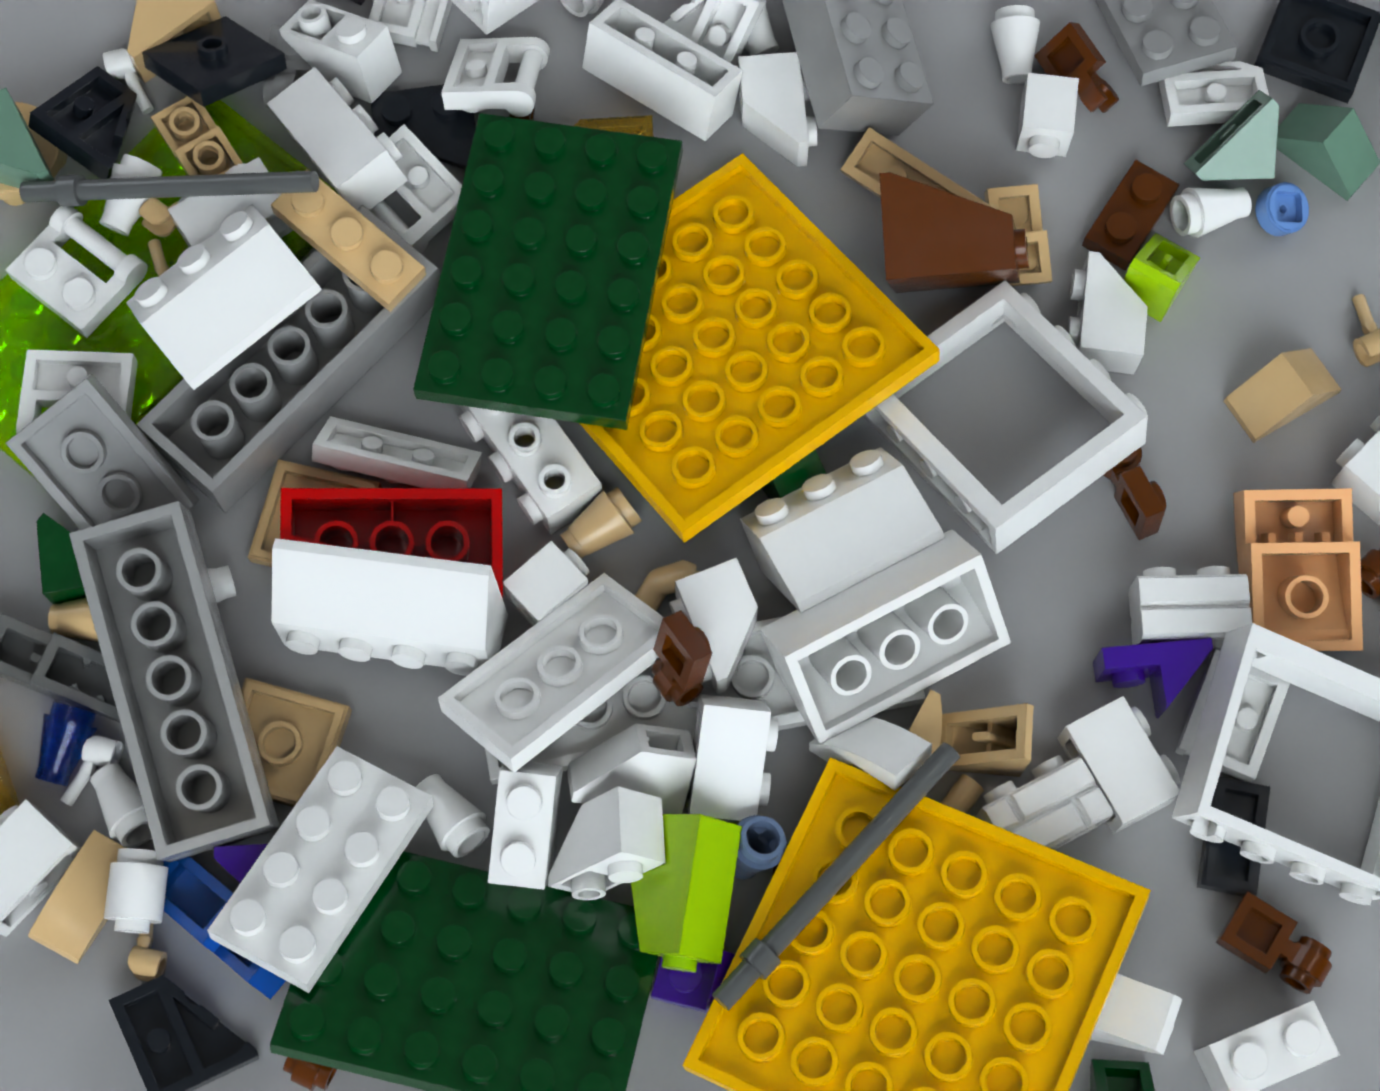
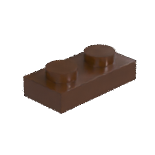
M1135 160L1086 234L1082 246L1090 251L1100 252L1107 261L1126 271L1175 196L1180 184Z

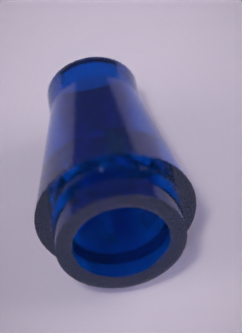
M53 701L49 714L43 713L39 760L35 778L68 786L70 776L81 759L84 743L87 739L94 736L98 729L93 727L97 713Z

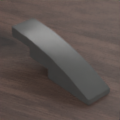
M3 613L1 614V678L120 723L101 652L55 632L51 635Z

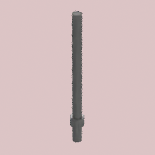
M316 171L86 179L82 174L59 175L53 181L22 182L19 193L22 201L25 203L58 202L63 207L84 206L88 200L317 192L319 189V176Z
M943 742L761 941L755 938L739 955L742 962L712 993V996L720 1005L729 1011L759 977L766 980L781 963L778 958L779 955L957 762L960 756L952 746Z

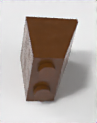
M891 172L879 173L886 280L895 293L999 285L1005 280L1009 284L1020 283L1019 269L1029 268L1028 242L1025 229H1016L1012 214Z

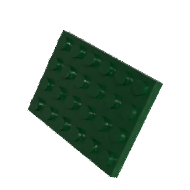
M479 113L413 387L416 399L627 430L683 154L682 141Z
M403 851L311 991L307 993L290 983L270 1041V1050L274 1054L425 1091H626L658 956L640 952L634 906L601 898L578 900L572 897V892L548 886L543 890L488 883V871Z

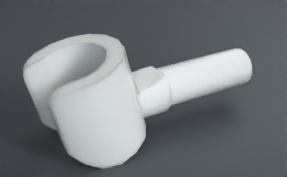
M121 48L104 52L102 56L106 72L117 80L126 79L128 88L137 94L136 102L143 114L152 112L154 107L140 83L138 73L127 49Z
M100 735L87 739L82 749L81 757L83 762L60 800L69 806H73L91 776L95 773L97 766L103 767L120 762L124 744L121 741Z

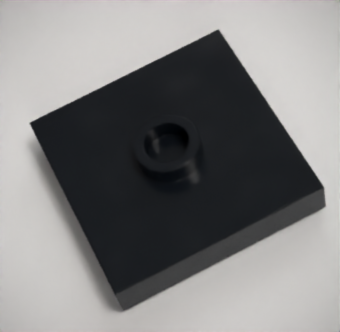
M1279 0L1254 66L1263 68L1265 74L1348 104L1378 29L1380 12L1348 0Z
M227 16L142 52L145 68L203 107L287 69L285 53Z

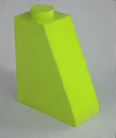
M663 814L666 863L643 873L642 879L631 883L640 952L663 957L661 966L663 968L696 973L697 963L721 964L742 826L702 814Z

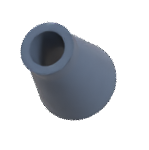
M753 815L742 819L737 824L742 826L735 877L747 880L754 877L757 873L778 865L787 848V840L782 827L770 817Z

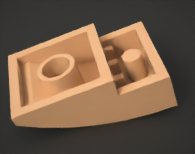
M1352 488L1242 490L1233 493L1238 572L1248 576L1249 607L1252 613V623L1316 651H1363L1360 541H1353Z

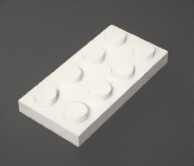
M603 573L439 696L441 712L515 773L660 659L653 648L664 617L607 574Z
M337 746L207 930L210 938L309 993L433 808V796Z

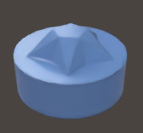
M1282 182L1264 189L1259 194L1255 205V212L1260 226L1267 233L1273 236H1285L1300 230L1306 224L1309 216V204L1305 194L1298 186Z

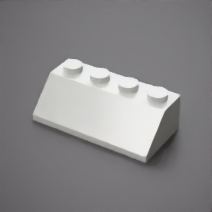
M953 529L944 533V539L802 613L795 610L760 629L778 675L819 745L1011 643L981 553Z
M275 538L272 547L271 622L283 644L290 650L306 655L316 654L318 650L335 652L349 660L358 662L369 661L371 657L392 660L399 666L410 669H419L423 665L439 666L462 676L469 675L500 651L508 613L491 565Z

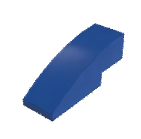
M191 857L173 862L164 861L163 866L169 868L164 912L202 945L218 956L246 982L271 1000L286 980L213 941L207 931L234 892Z

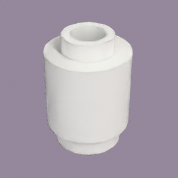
M134 848L118 849L117 862L110 863L104 919L115 921L114 931L148 934L150 924L162 923L169 868L163 866L164 861L157 859L156 851Z

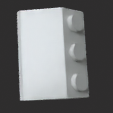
M251 204L244 211H238L228 216L222 222L220 229L203 243L187 248L179 256L177 263L159 277L150 278L142 283L136 290L135 295L126 303L141 326L185 381L195 390L322 289L261 213Z
M882 447L876 450L860 452L853 456L848 464L829 474L813 476L806 480L801 488L782 498L766 500L759 504L754 512L740 518L761 572L800 613L945 538L941 526L903 464Z

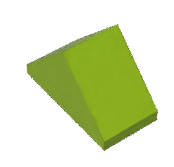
M1155 233L1134 257L1124 280L1148 306L1147 315L1161 322L1196 267L1200 257Z

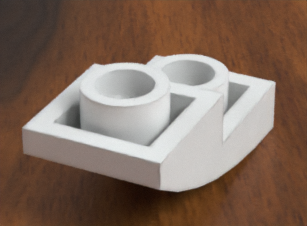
M870 717L820 745L813 739L809 743V751L826 762L831 757L860 770L862 769L896 791L931 756L932 744L900 726L882 719Z

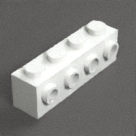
M459 405L464 413L459 415L458 418L465 431L475 443L481 439L484 440L493 453L487 457L491 467L504 484L512 480L522 494L517 498V502L533 525L541 521L550 535L575 520L602 492L601 482L555 419Z

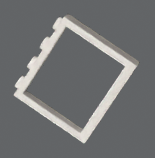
M1006 280L927 336L940 349L939 362L863 415L996 554L1146 443L1148 420L1146 409L1136 396L1131 393L1124 394L1111 381L1109 373L1096 359L1089 360L1075 347L1072 337L1060 325L1053 326L1041 315L1037 304L1027 293L1022 292L1019 294ZM1006 322L1111 425L1001 505L898 398L1000 324Z
M1254 623L1226 632L1172 819L1191 826L1190 834L1199 839L1214 843H1222L1225 840L1241 847L1239 853L1247 859L1264 864H1273L1275 861L1291 868L1289 875L1297 880L1315 885H1322L1325 882L1339 888V896L1341 898L1361 905H1371L1372 900L1380 899V797L1361 869L1211 806L1251 666L1379 722L1380 678Z

